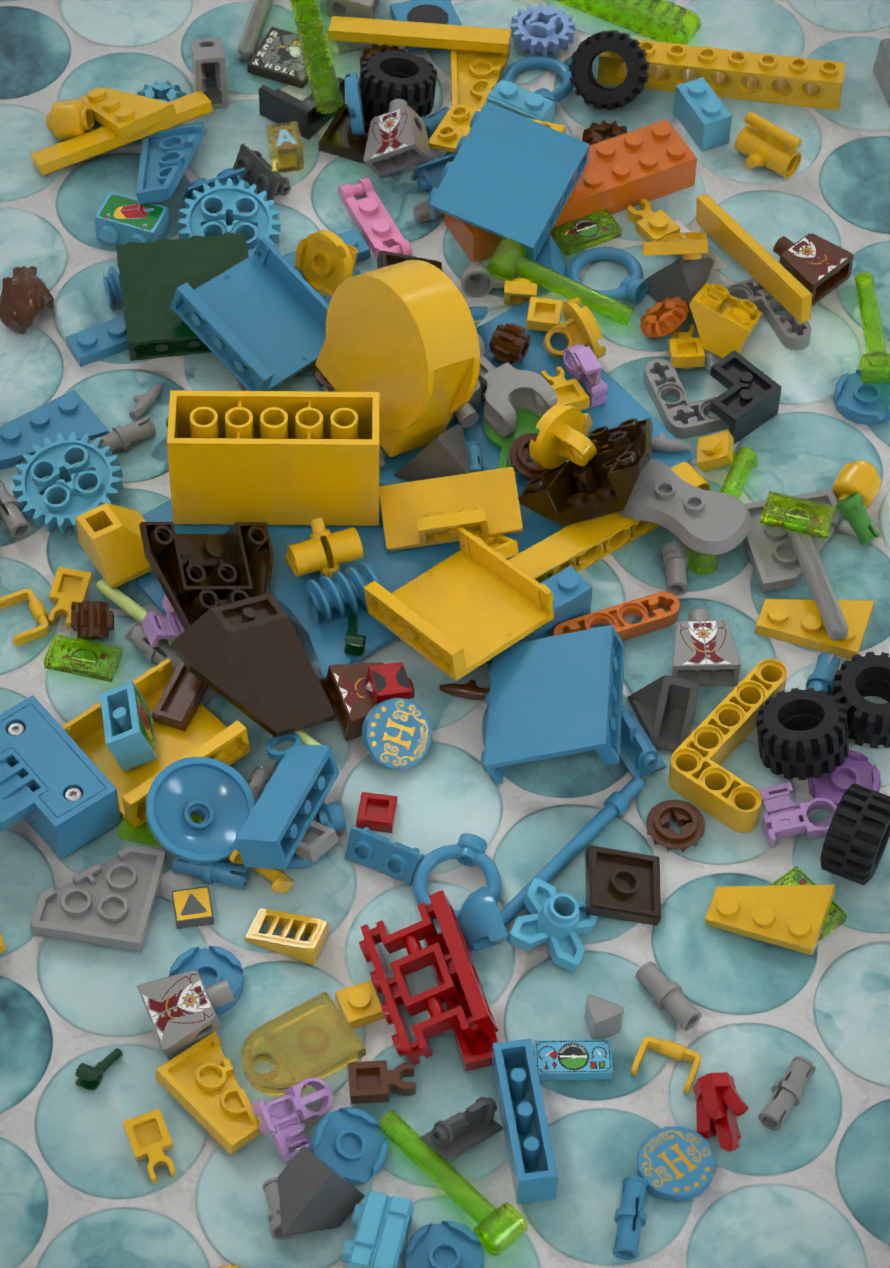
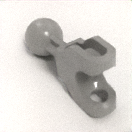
M478 334L480 347L478 378L481 380V399L485 402L484 422L499 436L505 437L515 432L516 409H529L542 417L546 411L557 404V395L552 386L539 373L515 369L508 362L495 368L484 357V341Z

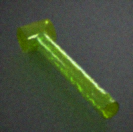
M509 238L500 239L486 267L493 276L504 281H512L514 276L518 275L569 300L579 297L581 299L580 305H587L589 309L601 315H605L625 326L628 325L635 308L611 299L605 294L525 258L526 249L517 241Z
M860 272L855 277V285L866 347V354L861 356V382L890 383V354L886 353L874 276L870 272Z
M741 447L738 452L733 454V464L720 493H725L739 499L753 466L757 467V454L753 449ZM689 548L688 568L699 575L711 574L718 567L719 554H704Z
M395 1111L387 1112L378 1123L381 1127L378 1128L383 1134L398 1146L409 1159L478 1224L474 1228V1233L478 1236L483 1248L493 1256H498L527 1231V1224L516 1208L505 1202L496 1209L446 1160L420 1140L421 1136L413 1131Z

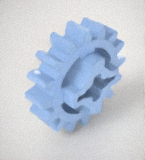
M539 2L538 7L528 4L527 11L519 8L517 16H512V23L510 24V29H512L511 37H513L514 45H520V51L531 50V56H535L537 52H541L542 56L547 57L548 52L559 55V48L567 51L568 44H573L576 23L572 22V14L565 15V8L556 10L553 3L549 7H544L542 2Z

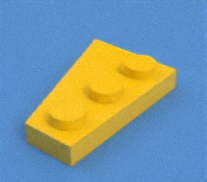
M511 46L507 54L450 50L452 105L456 104L482 109L488 94L500 80L511 55Z
M106 87L92 89L87 95L79 98L92 108L97 122L122 139L176 115L173 103Z
M706 231L672 233L663 236V239H653L652 242L643 243V256L682 254L683 260L702 259V253H708Z
M765 599L756 624L755 634L821 652H830L832 655L835 654L836 656L852 660V656L859 654L875 600H837L848 626L846 638L834 641L830 639L815 600Z
M835 884L717 886L705 917V924L813 956L836 891Z
M214 1031L157 1068L155 1079L231 1155L260 1135L261 1131L258 1126L260 1121L257 1116H254L251 1108L252 1105L244 1089L240 1088L233 1074L234 1068L229 1058H225L220 1047V1039L216 1031Z

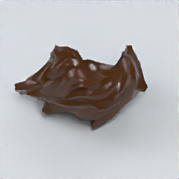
M25 266L21 268L15 267L13 268V277L3 279L2 293L0 295V319L4 325L20 334H25L26 330L32 326L35 316L45 306L51 310L55 307L53 296L42 279L38 276L36 277L37 267L34 266L29 268Z

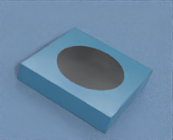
M412 0L390 5V15L392 20L462 25L450 0ZM405 46L408 53L429 49Z

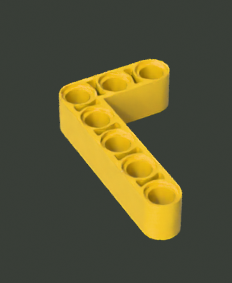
M765 659L759 662L671 755L668 776L670 788L739 833L751 832L757 827L762 797L760 792L720 765L757 727L756 716H758L760 707L765 706V701L770 697L776 698L777 693L785 691L787 668L781 661L776 659Z

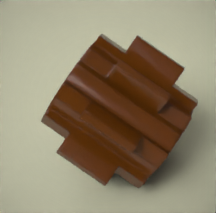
M506 323V326L499 324L489 343V352L496 354L495 360L511 364L523 361L531 343V336L524 333V327L514 323Z
M78 602L77 611H71V628H73V631H77V639L87 641L108 639L109 630H114V613L112 610H109L107 602Z

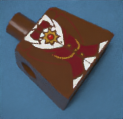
M807 234L796 243L783 236L774 245L773 252L780 256L779 263L812 293V306L851 277L854 254L815 234Z
M382 662L330 665L328 668L325 684L345 741L362 735L363 722L369 710L380 703L375 701L367 671L369 666L384 664ZM408 678L411 685L412 694L411 697L407 699H413L415 695L414 686L412 680Z

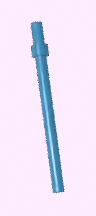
M634 776L619 792H613L604 801V807L534 878L550 883L614 817H620L630 807L629 802L645 787L644 781L640 777ZM533 879L500 911L505 927L526 907L523 900Z

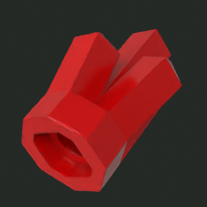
M713 1072L698 1078L693 1086L696 1097V1132L705 1139L715 1136L717 1132L720 1147L726 1152H732L740 1147L738 1140L741 1138L736 1116L743 1115L749 1107L737 1092L733 1077L727 1072Z

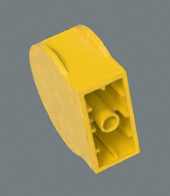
M407 260L352 276L344 280L337 287L328 306L326 338L315 365L337 392H380V445L390 457L429 445L434 439L445 432L453 413L463 408L475 391L480 370V347L470 309L453 281L439 268L428 262Z

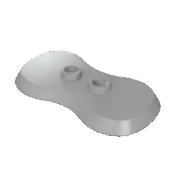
M652 459L647 466L634 497L624 511L617 512L627 518L661 525L674 533L690 549L710 555L724 554L733 550L745 539L752 526L751 513L737 498L725 493L703 490L690 485L677 476L667 465Z

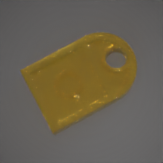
M325 991L256 1028L243 1044L241 1053L242 1069L247 1081L255 1089L268 1095L286 1096L284 1090L296 1085L298 1082L311 1077L323 1079L347 1066L348 1062H354L365 1056L366 1047ZM261 1061L270 1062L274 1066L270 1072L264 1074L258 1073L253 1069L254 1065Z

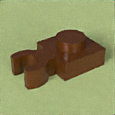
M387 1060L348 1062L350 1104L389 1102V1092H396L406 1097L415 1095L416 1082L406 1083L401 1080L404 1077L414 1076V1064L403 1063L394 1070H387Z

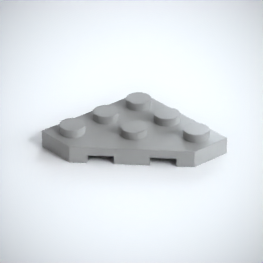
M833 489L743 504L752 516L751 529L743 541L762 592L795 587L804 575L783 520L780 525L775 524L776 518L782 519L779 516L780 505L793 500L798 503L799 507H802L800 509L810 514L811 519L815 517L816 520L821 521V523L815 525L811 521V524L807 527L819 554L841 524L842 514L840 511L838 512L835 506L838 502ZM769 517L775 518L773 523L768 522ZM826 518L828 519V521H829V523H830V527H829V524H828V526L826 527V525H827V523H828L827 520H826Z
M129 845L118 851L117 857L100 866L99 863H96L73 876V881L57 890L51 888L40 894L30 925L31 933L142 952L167 861L166 851Z

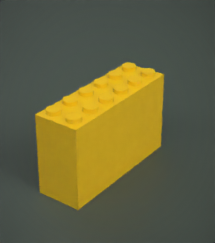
M170 390L167 452L174 524L234 525L236 522H267V525H310L309 520L323 517L325 525L379 526L380 392Z

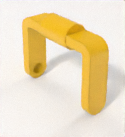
M28 588L0 597V610L27 600L29 603L28 607L36 623L40 625L15 635L12 638L15 646H21L43 638L50 632L47 621L49 616L41 600L36 599L33 591Z
M237 849L234 850L229 860L234 864H244L240 852ZM252 868L273 883L271 889L276 893H288L294 883V880L281 870Z
M651 1036L645 1037L642 1040L630 1074L637 1075L647 1049L657 1051L659 1054L693 1064L683 1089V1093L689 1094L700 1068V1054L686 1049V1046L666 1039L660 1040Z

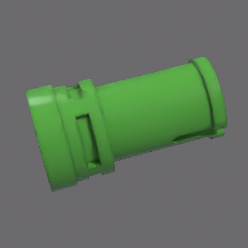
M859 492L847 496L835 505L838 512L840 511L843 515L844 520L847 519L861 545L869 543L880 535V532L877 531L865 510L866 505L863 504L862 496Z

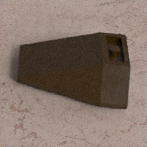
M631 418L615 428L608 429V426H602L591 431L588 438L595 445L597 454L584 467L567 460L561 466L547 469L540 476L530 480L526 484L525 490L518 497L520 504L561 526L624 511L634 497L652 457L653 423L651 418L640 421L637 418Z
M141 522L139 524L145 557L184 630L189 628L210 608L270 592L273 549L267 522H236L225 534H176L174 522Z
M271 593L210 608L172 642L171 647L192 674L275 738L335 719L336 714L309 633L292 611Z

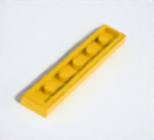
M332 16L328 28V40L501 54L508 53L512 29Z
M199 90L170 101V103L174 104L176 115L124 139L103 126L31 153L30 157L33 165L44 176L214 111L212 102Z
M709 195L698 196L696 223L800 323L811 320L812 293Z

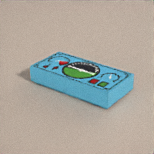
M611 1039L534 1040V1055L539 1081L612 1080Z

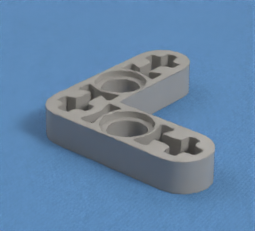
M754 278L725 286L730 295L742 296L757 306V310L763 313L773 331L786 348L797 351L809 345L811 335L809 322L800 323L791 314L786 316L775 314L774 310L785 308Z
M653 359L646 364L644 384L666 429L673 436L679 439H686L729 428V425L721 418L710 419L705 416L706 412L711 411V401L717 397L691 403L670 362L664 359ZM660 377H664V383H663V384H661V379H660ZM671 394L678 397L679 400L670 403L664 401L662 397Z

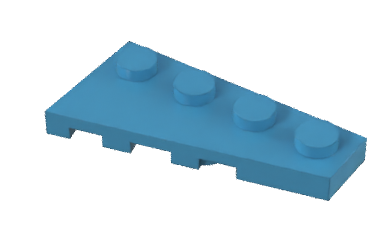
M204 122L171 127L142 139L136 190L139 204L150 202L159 204L172 197L206 134Z

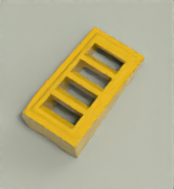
M259 908L245 936V941L315 965L329 936L328 922L317 918ZM264 922L271 923L266 934L259 933ZM278 926L284 928L280 936H274ZM291 931L297 932L294 939L288 938ZM304 935L309 937L308 941H301Z

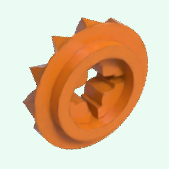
M666 297L663 302H656L655 306L646 310L647 314L641 317L640 329L649 338L663 337L673 333L688 316L689 308L686 302L682 301L680 297L672 299Z

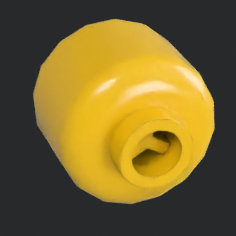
M81 99L62 100L53 104L51 112L46 116V124L48 130L52 131L58 140L66 141L92 131L95 125V117L92 108L87 106Z
M858 460L846 463L841 468L832 485V489L837 502L855 492H859L862 496L863 504L866 505L865 510H867L874 502L882 484L878 470L872 464Z

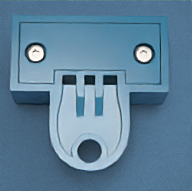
M32 695L0 714V832L25 819L59 860L121 823L116 787L35 696Z

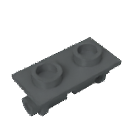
M242 143L233 167L234 171L244 167L245 173L242 179L247 181L250 186L256 184L257 194L266 191L267 201L274 200L275 195L288 194L291 189L289 180L286 177H282L277 171H273V167L262 158L260 152L250 150Z
M480 1097L476 1100L475 1104L467 1107L465 1112H459L445 1121L440 1120L436 1122L434 1128L421 1136L420 1140L448 1162L502 1131L503 1127L493 1120L497 1104L490 1097Z

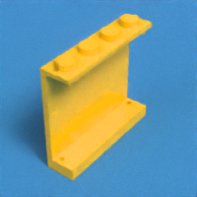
M463 527L458 528L460 551L399 589L390 593L376 581L363 587L368 614L455 681H458L555 618L552 600L554 597L551 590L545 584H540L534 580L523 568H518L512 564L501 552L493 550L479 536L471 534Z
M169 658L133 680V683L150 708L151 715L174 673L172 661ZM101 702L92 705L88 710L61 726L116 787L120 815L135 829L147 821L145 812L147 794L152 782L165 767L173 762L189 757H208L230 766L251 752L247 728L238 720L227 727L201 703L186 731L156 723L151 717L157 759L124 772L106 745Z

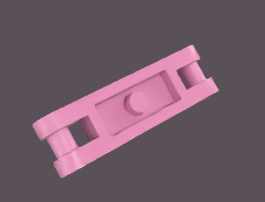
M369 177L360 179L357 184L351 186L348 183L338 186L339 197L376 259L381 250L409 256L413 255L409 241L403 238L374 191ZM361 195H362V197H363L362 199H359V200H356V199H355V197H358V196H361Z

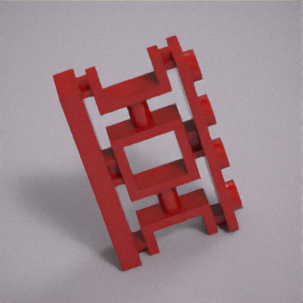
M443 890L429 895L430 904L425 905L423 902L417 905L422 921L392 934H390L383 920L376 922L377 927L370 929L368 924L360 927L364 940L359 941L361 951L367 962L372 961L375 971L370 972L371 980L377 993L383 992L386 1002L380 1004L387 1023L389 1025L394 1024L397 1034L391 1036L398 1055L400 1057L406 1055L414 1066L421 1063L419 1057L424 1055L428 1058L433 1055L428 1042L429 1038L459 1025L468 1040L474 1038V1033L479 1031L482 1032L484 1037L499 1031L454 908ZM436 918L449 950L447 955L439 942L423 949L420 941L438 934L433 921ZM380 942L383 943L389 954L406 947L408 955L390 963L394 974L393 978L390 977L379 945ZM438 962L445 983L412 997L405 976ZM458 980H460L473 1017L468 1018L462 1005L446 1012L444 1011L442 1003L460 996L456 985ZM402 1004L405 1005L411 1017L426 1010L429 1012L430 1019L412 1026L417 1041L413 1042L401 1008Z

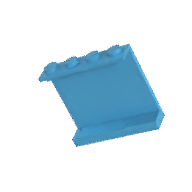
M486 101L481 111L474 113L470 122L471 129L467 137L462 136L456 147L457 155L453 162L449 161L445 165L441 176L443 179L438 188L434 187L428 197L427 205L430 207V216L432 220H436L440 212L520 245L522 246V258L534 263L590 160L589 144Z
M262 237L259 240L254 255L195 290L187 282L177 287L170 308L248 391H271L316 363L326 338V316L329 305L324 301L322 295L303 279L301 273L284 259L279 250Z
M613 625L515 643L492 658V663L488 665L490 691L486 693L488 717L483 725L486 743L485 751L481 753L482 766H484V771L489 772L497 785L503 784V774L506 773L504 766L592 750L597 752L605 766L619 763L625 644Z

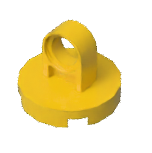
M325 230L314 232L298 243L295 252L296 268L298 271L302 270L307 280L306 282L315 291L323 296L334 294L337 287L344 280L352 277L358 250L352 245L345 244L333 232Z
M579 297L563 303V313L566 321L549 330L543 339L544 350L554 358H561L564 355V350H555L550 344V337L556 333L565 336L567 347L582 343L585 347L590 346L597 359L606 354V346L599 347L598 339L602 338L603 335L598 323L587 305L582 308L579 307L578 304L581 303Z
M560 403L556 404L546 411L535 427L540 430L536 442L531 439L529 444V453L533 462L547 469L557 468L567 460L584 467L597 454L595 445L583 434L585 428L583 413L568 403L567 406Z

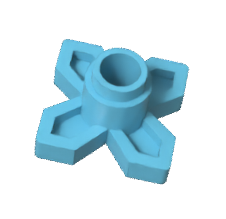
M534 878L523 900L531 915L516 918L508 935L507 942L525 951L546 943L553 963L570 972H575L586 949L577 935L591 933L599 916L586 914L585 900L580 899L576 901L569 894H557L555 886Z

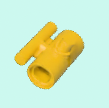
M750 111L745 117V122L748 125L742 128L736 138L735 150L748 157L745 160L748 168L753 169L756 166H765L786 179L790 178L798 169L802 159V154L797 151L802 144V140Z
M323 517L309 520L313 534H310L311 539L288 545L287 554L284 556L287 567L292 569L296 577L320 571L321 575H326L331 579L333 572L341 570L339 565L362 559L363 547L359 534L354 527L330 533V529L326 530Z

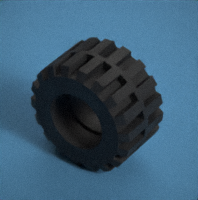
M618 30L601 31L582 41L578 45V49L573 52L571 57L573 59L572 64L569 65V72L572 75L570 82L576 88L574 92L577 96H581L584 99L583 102L587 105L592 104L595 106L594 108L600 110L603 108L614 110L627 105L643 91L649 77L647 75L649 62H647L645 57L647 55L645 49L642 50L639 46L640 42L629 37L630 34L620 33ZM609 51L618 54L626 64V78L618 87H603L593 76V61L603 52Z
M383 51L382 53H375L372 56L366 57L364 62L361 63L359 78L364 111L367 114L373 115V117H377L389 112L390 101L402 99L420 117L427 116V114L432 112L434 106L437 70L425 58L402 51Z
M873 651L866 652L864 657L860 654L854 655L851 662L846 660L841 664V669H837L831 696H836L839 699V703L843 704L846 709L849 739H855V744L863 746V743L870 744V748L876 749L881 744L885 748L890 747L889 653L881 652V655H875ZM863 697H880L889 703H872Z
M793 688L789 692L782 691L777 693L776 698L770 697L765 701V706H761L758 710L756 726L760 759L763 760L766 768H771L772 773L776 775L783 774L786 779L794 777L799 778V780H807L809 777L817 779L821 778L824 773L830 774L834 772L835 766H841L845 762V757L849 754L847 714L844 705L839 703V699L836 696H829L828 692L824 690L814 691V688H806V690Z
M853 783L845 791L836 808L822 847L820 857L822 870L861 885H865L873 877L890 838V796Z

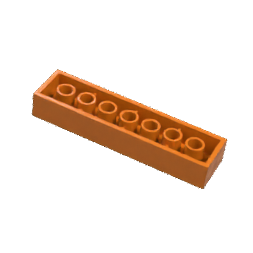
M667 119L590 145V160L560 213L550 235H556L560 229L561 232L570 230L568 228L573 229L574 224L579 221L578 219H591L595 221L598 218L601 219L609 216V214L612 215L624 211L629 205L633 207L638 206L643 198L652 201L694 186L697 157ZM444 213L445 225L471 262L482 261L522 247Z

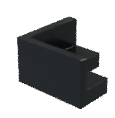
M340 77L329 87L320 84L303 101L280 89L275 91L265 85L259 88L260 115L307 140L331 120L338 112L342 103H345V80Z
M732 351L711 366L710 375L728 390L711 401L710 410L729 425V432L734 438V444L778 414L782 387L738 352Z

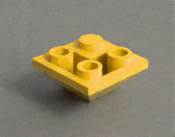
M706 282L689 304L703 348L721 358H724L734 350L740 354L763 315L761 311L757 310V306L746 299L739 300L733 297L725 287L716 283L710 284Z
M105 503L76 516L79 545L109 587L114 589L152 571V568L145 557L139 524L146 522V520L139 511Z

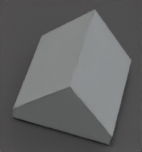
M588 995L584 1019L591 1038L605 1039L619 1033L622 1029L624 1008L599 997Z

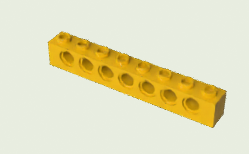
M638 40L641 49H645L647 54L645 57L647 62H649L647 73L649 77L644 85V89L675 92L676 85L704 77L715 94L722 98L839 110L845 62ZM608 51L599 54L597 82L605 85H621L627 74L624 60L614 52Z

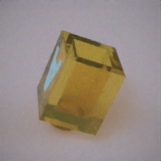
M288 122L266 125L267 149L270 163L273 167L272 170L278 173L304 170L303 144L298 123Z

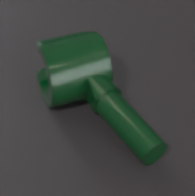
M349 614L344 653L362 657L366 636L357 634V617L355 614Z
M116 1048L101 1062H98L95 1067L82 1062L75 1073L79 1077L75 1085L88 1090H96L101 1083L103 1073L123 1055L122 1051Z

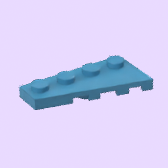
M72 390L0 426V470L20 464V460L24 459L22 456L24 453L33 456L35 452L32 445L35 444L41 448L45 447L44 438L46 437L54 443L57 442L58 433H61L64 440H69L70 434L75 432L77 440H81L85 434H88L90 440L106 435L109 433V430L76 391Z

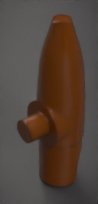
M473 679L469 680V683L466 684L452 683L443 684L439 687V690L449 695L471 700H486V693L490 691V689L478 687Z

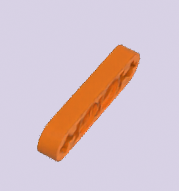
M654 593L564 621L554 628L553 636L587 630L596 624H602L605 626L613 625L622 641L675 624L679 616L680 602L672 593ZM634 614L639 616L641 621L637 624H629L623 620V617Z

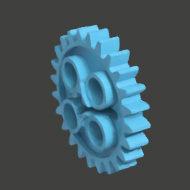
M228 178L226 186H222L217 179L215 180V188L211 189L204 183L203 193L193 190L192 200L185 198L184 208L179 210V239L192 236H215L224 233H245L246 238L250 239L246 241L250 257L254 255L259 240L262 237L274 247L275 243H279V232H281L280 212L275 210L274 200L267 201L266 191L256 194V184L246 189L244 180H241L238 186H233L231 178Z
M72 432L69 440H64L61 433H58L57 442L52 443L46 437L44 438L45 447L41 448L34 444L32 445L35 452L33 456L25 453L22 455L25 464L16 465L18 475L12 477L15 485L12 490L15 498H17L21 505L25 519H33L35 527L38 528L45 523L47 532L50 533L55 526H59L61 534H64L67 527L72 526L74 532L77 533L76 516L105 503L112 504L111 501H120L118 491L124 488L121 480L123 473L117 455L112 454L109 445L103 447L101 439L98 438L91 443L89 435L85 434L81 440H77L75 432Z

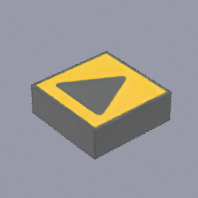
M209 886L172 891L177 929L214 924Z

